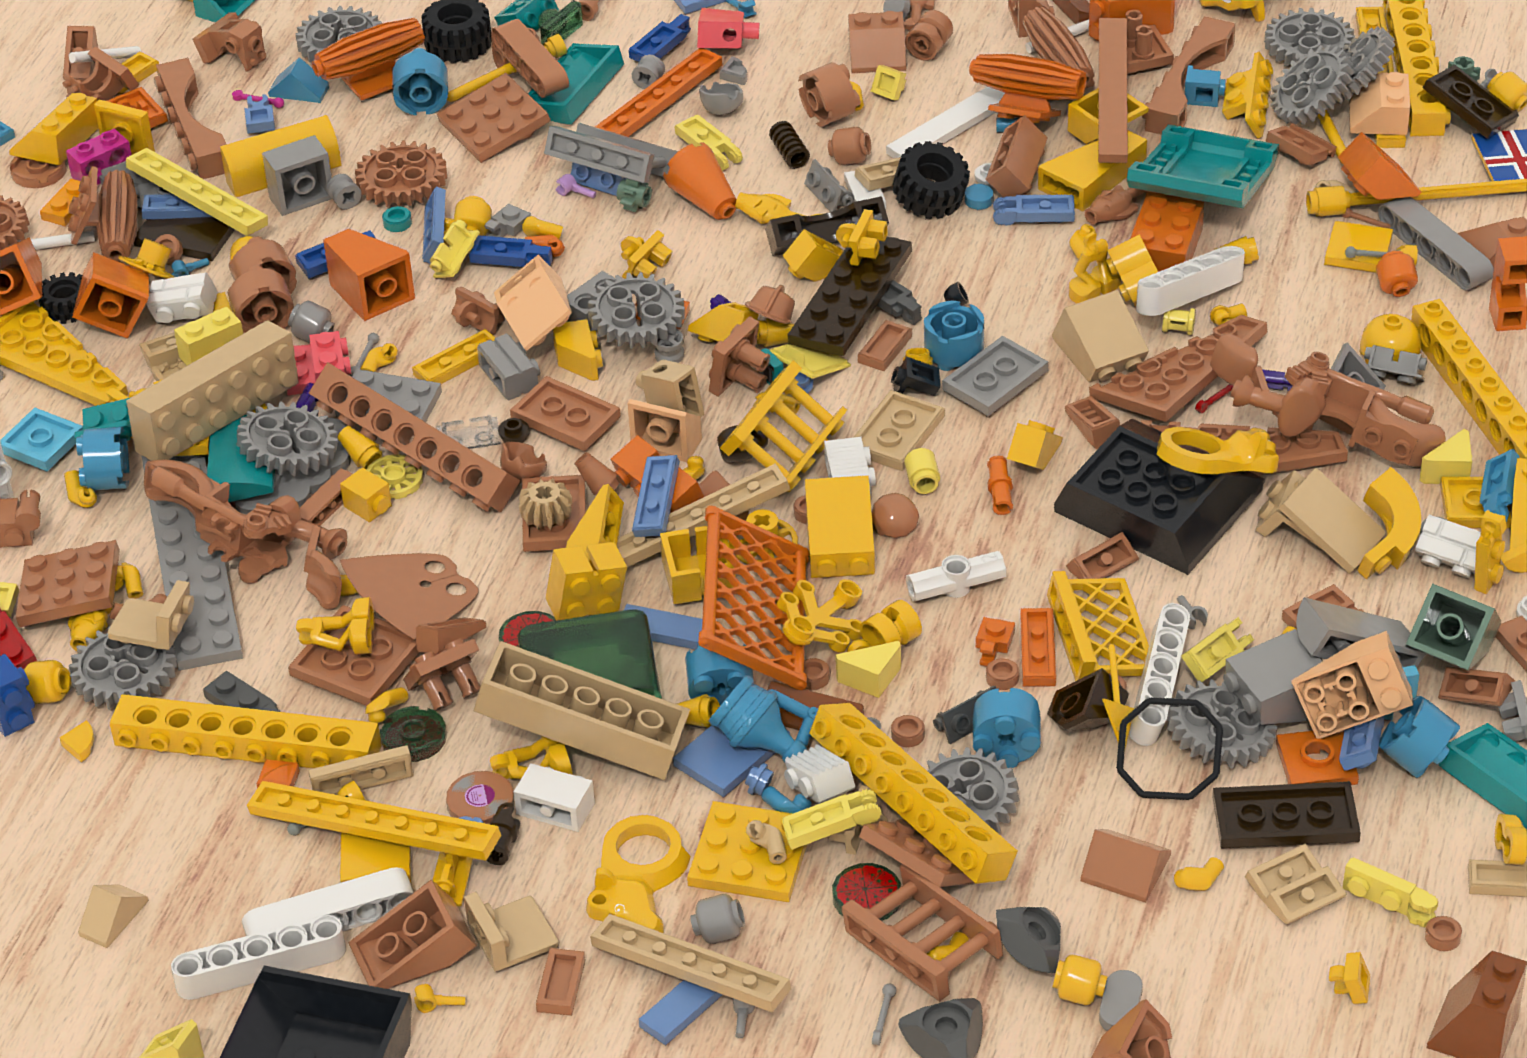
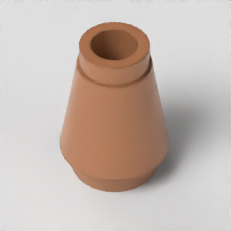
M589 452L584 453L574 464L593 495H597L603 485L609 484L615 490L620 483L616 479L617 474L594 456H591Z

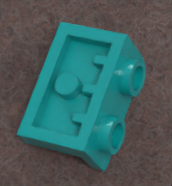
M515 0L494 18L498 26L519 19L527 28H532L536 31L557 15L559 8L555 0Z
M130 398L82 409L83 430L74 432L75 439L81 437L85 429L124 427L125 432L120 434V438H127V441H129L133 436L126 400Z

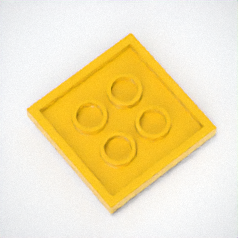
M713 801L687 876L688 886L790 902L807 845L791 850L781 819L793 813ZM759 820L780 830L787 856L784 862L780 864L772 863L769 860L768 850L750 840L746 834V827L751 821Z

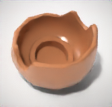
M506 442L502 444L501 469L522 481V478H534L544 475L547 470L545 454H541L537 458L534 454V447L525 443Z
M899 493L882 495L873 504L871 511L872 525H874L880 536L886 535L892 538L907 536L916 528L919 519V513L915 504L908 497Z

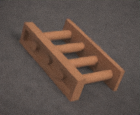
M902 864L900 865L903 886L870 909L867 907L863 908L853 899L842 906L845 930L940 1002L950 994L948 977L951 970L982 948L997 959L1003 956L1000 930H998L993 922H987L939 886ZM910 897H913L922 904V906L893 926L886 925L880 920ZM934 914L946 921L917 943L909 942L903 937ZM957 931L966 934L970 939L940 961L934 960L927 955L928 952Z

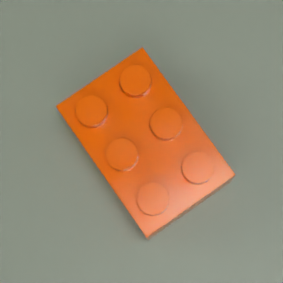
M1147 192L1130 239L1140 234L1158 272L1193 258L1203 229L1204 201Z

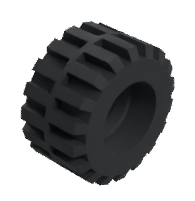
M479 0L435 1L424 10L425 13H422V29L425 36L424 45L426 51L438 56L444 62L456 63L458 61L466 62L469 59H476L478 55L486 53V49H489L491 46L489 10Z
M925 141L923 145L920 142L915 143L913 148L908 147L905 153L901 155L893 180V193L897 195L896 200L898 203L904 204L903 208L905 210H912L914 212L913 215L918 217L919 215H924L927 219H931L932 216L940 219L943 218L944 213L947 216L953 214L954 210L960 207L969 182L970 171L967 170V161H962L963 156L960 153H955L954 148L950 146L944 147L943 143L937 142V144H932L931 141Z

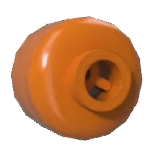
M1390 251L1384 254L1376 265L1380 288L1387 294H1393L1396 297L1405 296L1410 293L1411 289L1418 282L1413 258L1402 251Z

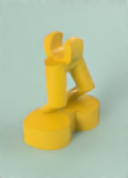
M1094 231L1084 237L1085 248L1073 270L1078 276L1069 282V297L1076 304L1101 296V293L1107 294L1121 285L1119 274L1113 276L1105 261L1108 256V243L1105 239L1097 241V234ZM1096 261L1097 266L1089 274L1086 271L1087 267L1091 262Z
M371 597L356 598L351 610L343 616L299 619L296 623V630L300 633V643L303 645L316 644L341 652L349 640L354 654H370L372 652V630H374L375 623ZM349 624L340 639L324 633V631L344 629Z
M543 736L530 746L504 751V754H497L490 758L492 772L498 773L506 779H521L528 767L518 765V763L535 758L540 752L545 750L546 755L539 766L550 767L554 770L573 775L565 744Z
M1499 814L1495 826V846L1497 849L1503 850L1505 864L1523 865L1527 858V830L1516 815Z

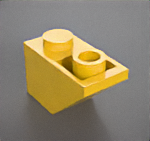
M736 302L721 304L689 324L687 331L698 334V339L703 341L715 342L716 340L723 342L737 324L741 325L749 316L758 321L759 314L747 306Z
M588 320L566 322L560 327L553 328V342L558 366L589 380H598V368L603 367L600 349H594L598 348L597 335L595 330L590 331Z
M1029 420L1028 425L1017 423L1007 459L1044 470L1060 446L1063 437L1055 435V428L1031 420Z

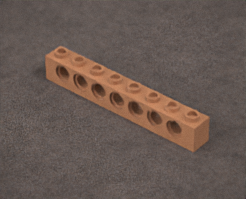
M328 362L309 391L310 395L318 399L316 403L318 407L330 414L334 410L338 411L340 415L337 419L352 428L356 423L362 426L359 432L373 441H376L378 437L383 439L382 447L395 455H398L400 451L407 454L404 458L406 462L418 469L421 468L422 464L428 467L427 475L440 483H443L444 479L452 482L449 486L451 490L463 497L467 493L473 495L472 503L487 512L490 507L502 512L520 483V480ZM414 435L412 442L409 443L411 437ZM435 449H437L435 455L432 457V453ZM459 463L458 469L454 471L455 466ZM482 477L481 483L477 485L479 478Z

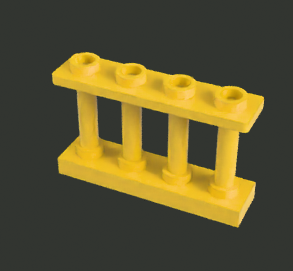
M794 360L779 373L720 447L728 456L737 448L741 451L745 449L765 468L776 463L788 481L790 490L787 492H790L801 480L798 473L801 471L804 474L815 462L816 459L812 455L814 453L820 454L824 450V441L829 440L826 437L829 434L833 436L843 426L845 422L841 418L847 411L842 406L832 416L798 386L797 383L799 381L795 377L802 367ZM782 393L785 395L790 394L824 424L818 434L782 403L784 401L780 397ZM768 411L771 414L775 412L810 443L804 452L798 449L768 422L769 418L765 415ZM753 429L756 432L760 430L795 462L789 471L753 440L754 436L750 434Z

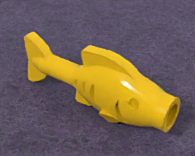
M740 192L735 204L736 209L742 210L760 224L769 223L771 219L799 214L789 209L791 206L790 199L776 194L761 195Z
M122 578L116 579L115 592L124 585ZM112 608L69 617L68 627L71 631L70 646L75 651H77L76 647L78 645L87 646L86 637L95 640L97 638L96 631L103 632L108 627V614Z

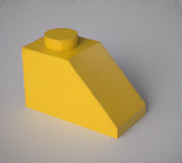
M804 229L783 254V257L790 265L788 270L799 279L806 277L816 282L827 277L844 251L842 248Z

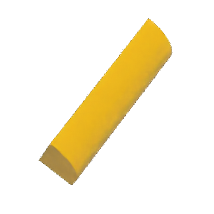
M324 115L220 146L226 183L234 197H240L268 188L262 157L263 152L313 135L316 136L327 151L330 169L342 166L337 138L329 117Z

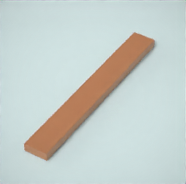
M1099 18L1098 162L1127 163V18Z

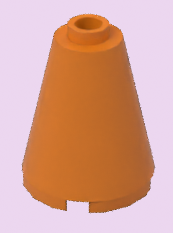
M700 142L702 146L697 147L693 144L687 145L678 151L668 162L667 165L670 169L668 174L665 172L663 174L664 182L672 190L715 219L720 220L731 217L736 210L735 204L737 199L712 149L704 142Z

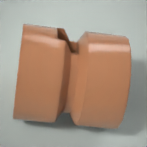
M937 10L925 12L905 37L906 48L910 54L920 60L933 59L953 34L951 20L944 13Z

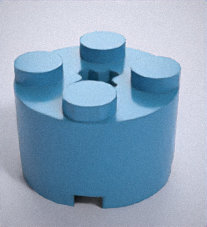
M416 48L411 53L397 60L392 69L393 96L396 105L402 111L411 115H417V112L426 111V115L439 111L446 104L448 98V70L445 63L438 56L428 53L423 48Z
M945 301L929 309L928 316L924 318V348L930 351V356L933 357V362L937 364L939 369L950 371L954 367H961L984 350V316L976 306L969 304L968 308L960 306V301Z
M124 427L85 429L83 435L76 438L78 456L83 455L84 467L79 468L81 487L87 486V488H92L94 491L128 488L129 481H123V473H129L127 438H120V434L125 432Z
M698 643L696 650L692 653L689 650L686 653L685 664L688 694L691 699L707 694L710 697H715L721 705L746 675L754 680L753 669L713 651H709L699 646Z
M998 688L985 692L976 700L973 711V748L976 752L982 748L985 758L994 752L997 761L1005 759L1007 768L1016 767L1019 762L1027 760L1037 752L1041 745V717L1038 702L1031 694L1018 688H1010V692H999Z
M1422 696L1413 698V706L1399 711L1403 716L1396 724L1392 720L1390 721L1379 742V747L1384 753L1415 778L1420 777L1432 762L1437 765L1445 759L1450 750L1446 745L1460 729L1459 724Z

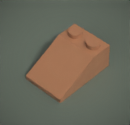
M432 879L348 942L367 984L385 989L450 967L477 946L454 899Z

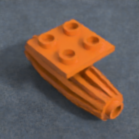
M415 18L376 25L346 36L316 53L314 61L311 62L312 69L317 77L321 76L324 80L341 77L361 101L372 98L377 94L393 89L392 69L396 63L394 60L425 42L423 29Z
M979 54L976 59L971 61L969 67V74L973 77L974 82L1005 93L999 103L990 104L988 110L998 112L997 117L1014 119V116L1023 117L1025 115L1032 123H1040V121L1049 122L1051 117L1061 116V110L1051 109L1049 100L1080 99L1083 97L1087 85V76L1082 70L1053 60L1016 54Z

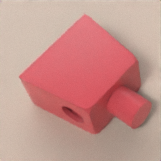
M701 8L698 20L697 48H741L743 38L759 39L760 23L744 22V12Z

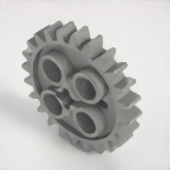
M339 6L335 11L328 7V12L326 13L319 10L317 11L318 16L309 15V21L302 20V26L297 27L296 41L298 52H301L303 58L308 57V62H312L315 59L314 55L346 36L382 24V21L378 20L377 15L372 16L371 11L363 13V8L354 11L352 6H349L347 10H343L342 6Z
M1299 8L1298 13L1288 10V16L1280 13L1279 19L1272 18L1271 24H1267L1264 41L1265 49L1269 50L1270 56L1276 55L1275 61L1285 60L1284 66H1288L1292 60L1295 62L1299 61L1301 53L1304 56L1308 55L1310 48L1316 52L1319 45L1326 48L1331 44L1333 48L1339 46L1342 50L1344 45H1349L1353 37H1355L1354 29L1350 28L1349 22L1343 23L1344 17L1334 18V12L1326 15L1324 14V9H1321L1318 13L1314 12L1313 8H1310L1309 12H1304L1302 8Z
M1376 27L1374 30L1370 28L1367 33L1363 31L1359 38L1353 37L1349 45H1344L1342 50L1347 53L1351 58L1350 60L1354 63L1352 69L1355 73L1350 76L1353 82L1346 85L1349 91L1340 95L1343 100L1335 101L1333 105L1337 102L1341 104L1345 98L1350 100L1354 93L1358 95L1363 86L1367 88L1368 83L1377 78V73L1384 70L1383 64L1390 61L1388 56L1394 52L1392 48L1395 46L1393 42L1395 39L1383 27L1381 29Z
M1331 44L1326 48L1319 45L1316 52L1310 48L1306 56L1301 53L1299 61H1290L1292 67L1290 69H1283L1282 71L1285 75L1276 78L1279 85L1272 87L1274 94L1270 96V99L1273 101L1270 105L1274 112L1286 124L1289 122L1294 124L1300 122L1302 125H1305L1308 118L1314 122L1318 114L1324 117L1327 108L1333 110V103L1343 100L1340 96L1341 93L1349 91L1346 85L1353 82L1350 76L1355 73L1352 69L1354 63L1350 60L1351 58L1339 46L1333 48Z
M640 272L637 278H633L631 273H627L626 279L615 275L616 282L606 279L605 287L597 285V293H591V300L588 301V321L591 322L592 330L598 329L599 337L607 335L608 343L617 339L619 347L625 342H629L630 348H633L635 343H640L642 348H645L646 342L649 341L656 346L658 338L667 341L668 333L676 335V327H682V319H685L684 298H681V291H674L673 283L665 285V278L655 281L654 274L644 278L643 273ZM632 294H635L636 296L637 310L641 326H638L636 322V312L634 303L632 302Z
M280 401L278 407L267 403V409L256 406L255 413L247 411V417L241 418L240 425L237 428V446L240 447V454H247V462L256 460L255 467L259 468L265 465L267 466L268 473L273 469H278V473L281 476L285 471H290L291 475L295 476L296 471L300 470L303 474L308 475V468L319 471L320 465L328 466V460L334 459V454L337 452L338 431L334 430V423H327V415L318 417L319 410L316 409L309 412L307 411L308 405L296 408L295 402H292L290 407H285L284 403Z
M98 630L96 631L97 638L95 640L86 637L87 646L78 645L76 647L78 654L71 655L72 664L69 665L72 686L76 688L77 695H83L85 702L94 699L95 707H99L106 702L107 708L110 710L115 703L119 702L122 694L150 697L151 693L161 695L160 686L169 687V678L176 676L174 669L177 668V661L173 645L170 650L132 643L126 644L108 638V633L103 634Z
M1210 679L1209 686H1205L1199 680L1195 688L1187 684L1185 690H1178L1176 697L1173 698L1196 699L1200 701L1221 723L1223 728L1221 763L1222 761L1227 762L1230 768H1234L1235 761H1238L1243 767H1247L1248 760L1257 763L1260 756L1266 757L1268 749H1272L1277 726L1274 724L1260 725L1252 714H1247L1239 697L1235 692L1231 693L1227 689L1224 681L1222 686H1217L1215 681ZM1170 705L1166 720L1169 721L1167 730L1173 731L1171 739L1175 741L1181 740L1179 747L1181 750L1192 749L1190 757L1200 754L1203 756V763H1207L1210 759L1214 760L1216 728L1196 706Z
M966 747L963 755H958L957 751L952 749L951 757L949 758L940 753V762L937 764L930 760L927 761L928 772L996 832L999 833L1001 831L999 822L1010 823L1008 813H1016L1017 811L1015 802L1019 801V787L1012 767L1007 768L1005 759L997 761L994 752L985 758L982 748L975 755H971L969 747Z

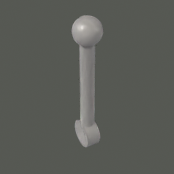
M371 333L368 335V343L356 366L351 367V377L356 369L361 368L373 345L378 343V334Z
M891 983L884 985L882 989L884 999L877 1026L873 1032V1045L880 1046L890 1000L896 994V987Z

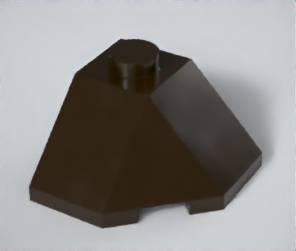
M1101 668L1057 690L1047 715L1065 730L1094 729L1109 723L1110 719L1102 699L1105 698L1113 701L1111 675ZM1119 684L1120 703L1125 705L1129 693Z

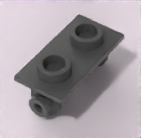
M992 686L985 691L981 690L972 698L944 713L940 712L936 715L933 724L938 731H945L949 744L973 732L974 704L985 692L997 689L996 686Z

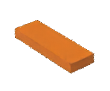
M1021 608L1023 687L1056 686L1053 608Z

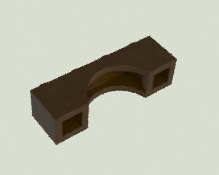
M882 196L856 201L844 208L814 216L795 214L771 219L765 230L772 256L784 254L804 229L832 244L838 243L836 231L839 226L847 223L857 225L864 209L873 210V220L887 221L888 226L889 221Z

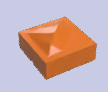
M266 759L257 781V788L262 781L294 787L300 772L299 764Z

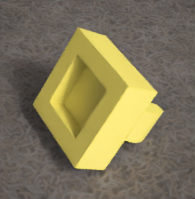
M878 65L870 92L891 100H899L901 91H904L906 84V73L885 65Z

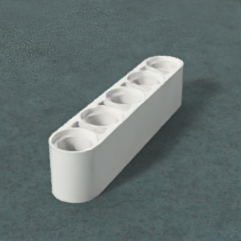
M1224 246L1140 279L1137 288L1136 311L1145 316H1157L1241 282L1244 271V249L1236 246Z
M1166 604L1160 612L1152 631L1134 708L1148 698H1172L1190 621L1188 610L1180 604ZM1150 704L1137 715L1131 723L1129 731L1131 739L1143 746L1154 744L1165 724L1170 705Z
M397 867L389 868L254 908L243 916L242 925L246 936L308 919L331 915L340 920L343 931L376 922L413 894L414 891L405 870Z
M325 915L182 953L174 958L171 963L176 992L183 999H198L255 983L264 965L297 972L339 960L346 951L342 923L335 916Z

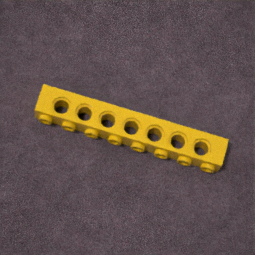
M1383 0L1382 5L1388 33L1395 39L1393 41L1395 46L1392 50L1394 51L1393 57L1396 71L1398 73H1406L1409 76L1410 115L1408 129L1410 137L1444 136L1445 124H1450L1451 120L1450 109L1422 88L1426 80L1439 74V57H1435V40H1431L1432 26L1428 24V9L1424 8L1425 0Z
M1441 299L1414 305L1411 321L1416 325L1420 333L1421 349L1498 454L1500 455L1514 449L1520 458L1527 459L1526 411Z
M124 694L121 695L110 720L115 746L265 763L266 759L298 763L299 767L318 768L378 753L382 746L379 726L375 722Z
M851 703L819 706L809 732L814 739L830 752L848 761L851 772L975 884L1005 881L1007 879L1018 850Z

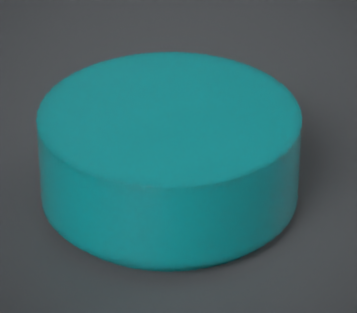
M391 207L382 215L383 226L390 232L405 231L412 224L411 212L405 207Z

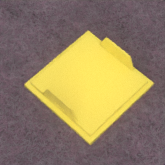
M785 344L770 350L780 361L787 365L794 360L802 367L800 372L811 379L851 367V364L839 355L791 344Z

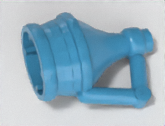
M746 675L708 721L712 726L720 728L729 740L731 747L736 748L740 746L771 750L781 755L783 762H785L786 757L791 758L792 754L797 756L798 752L803 753L804 749L807 750L806 746L811 738L809 732L818 708H810L774 689L766 690L754 684L752 677ZM779 707L803 719L796 740L787 732L781 719Z

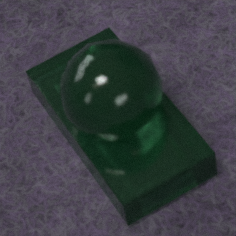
M573 0L560 11L549 8L540 14L538 25L543 46L547 42V38L559 34L564 41L583 25L580 2Z

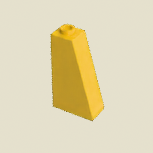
M1127 130V163L1098 162V140L1038 166V190L1048 195L1074 196V208L1085 211L1103 190H1111L1127 178L1128 168L1135 161L1143 162L1146 159L1147 139Z

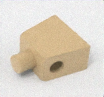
M660 360L649 369L638 373L636 385L644 389L647 403L701 417L705 415L695 367L668 360Z

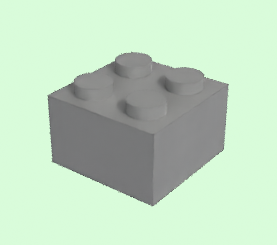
M315 135L262 153L269 198L282 216L331 200L326 192L327 183L332 178L327 151Z

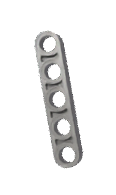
M1412 197L1395 198L1379 206L1378 215L1380 221L1390 224L1393 234L1404 243L1416 245L1420 256L1461 289L1470 290L1493 278L1494 268L1491 261Z

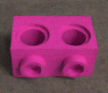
M114 128L66 150L71 177L81 181L83 176H88L92 166L98 168L97 185L101 184L99 176L102 175V169L126 161L127 157L131 156L129 141Z

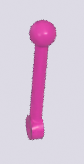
M236 90L232 93L233 100L235 101L247 100L248 96H252V101L256 102L263 99L259 96L243 94L241 90ZM268 98L269 104H273L276 108L283 107L284 100L282 98Z

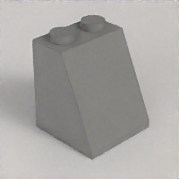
M1294 629L1227 658L1226 674H1224L1223 679L1227 689L1231 693L1235 692L1239 697L1246 713L1252 714L1260 725L1309 721L1291 680L1323 661L1308 652L1300 641L1297 630Z

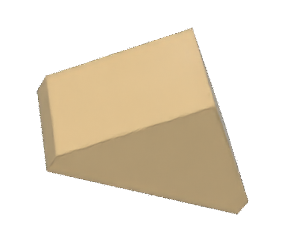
M120 884L93 885L78 930L79 936L108 948L149 901L148 896Z

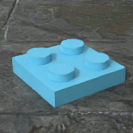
M34 407L0 440L3 454L48 472L76 444L74 432L83 430V426Z

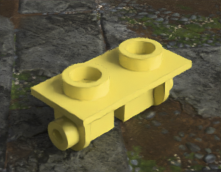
M462 220L451 223L443 238L450 246L448 247L445 243H440L430 259V268L435 271L434 278L454 277L459 272L461 263L474 246V241L480 233L479 230L468 231L466 229L467 224Z

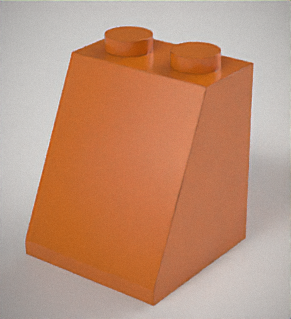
M1090 0L1089 36L1099 41V18H1126V12L1134 9L1139 10L1143 15L1142 25L1154 24L1161 35L1169 34L1174 29L1175 0Z
M346 229L323 239L330 286L364 321L415 299L410 255L407 250L351 229Z
M30 237L0 250V315H3L42 298V263Z
M93 252L83 272L72 318L128 339L149 298V273Z

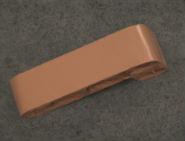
M519 19L492 28V55L497 68L511 63L542 98L569 87V79L564 68Z

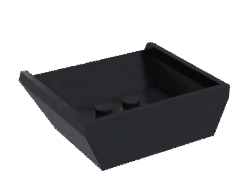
M1130 419L1120 425L1066 483L1054 502V512L1109 538L1123 532L1134 550L1189 575L1260 494L1265 478L1249 471L1200 474L1172 466L1157 455V445L1162 432L1135 419ZM1178 445L1191 452L1210 454L1193 446Z
M264 965L220 1058H405L411 1039V995L406 992Z

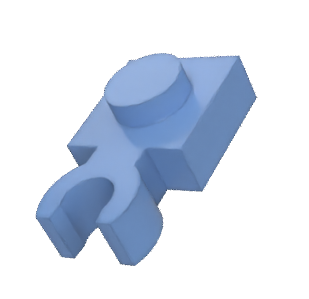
M262 94L263 99L259 102L252 101V96L247 97L248 108H244L248 134L275 130L272 105H269L266 94Z

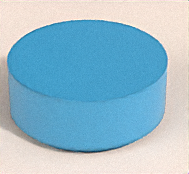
M973 184L967 187L965 191V204L976 210L990 207L993 204L992 188L985 184Z

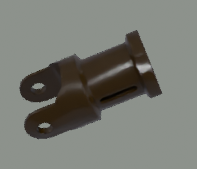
M510 802L501 804L490 822V825L498 826L501 833L500 839L487 859L493 865H504L508 861L510 845L516 841L521 823L518 819L512 817L514 805Z

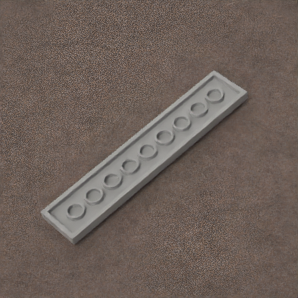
M205 455L174 456L169 459L193 465L207 475ZM142 456L143 468L145 472V464L147 461L151 460ZM149 499L165 595L168 597L176 581L181 580L190 582V595L194 597L192 613L188 616L181 632L174 641L178 670L243 659L225 562L221 561L223 551H215L213 554L208 553V546L210 544L200 538V533L196 531L195 518L186 507L175 502Z

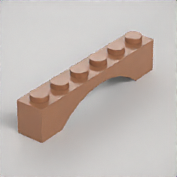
M1204 16L1200 24L1194 26L1191 38L1183 44L1181 54L1175 56L1170 71L1165 72L1160 87L1154 89L1151 101L1145 103L1149 107V111L1142 115V118L1145 119V131L1162 135V131L1168 124L1185 126L1188 100L1183 93V89L1185 87L1188 65L1193 66V69L1204 70L1214 64L1225 61L1234 47L1236 23Z
M189 58L156 65L158 76L154 77L156 90L161 95L164 108H167L169 120L174 125L177 139H180L184 155L187 154L191 171L196 170L198 176L202 179L225 174L220 146L226 145L223 135L201 125L189 113L193 101L198 96L195 72Z

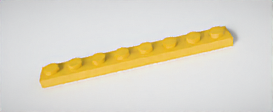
M267 781L261 782L247 804L251 815L487 861L501 837L499 827L495 825Z

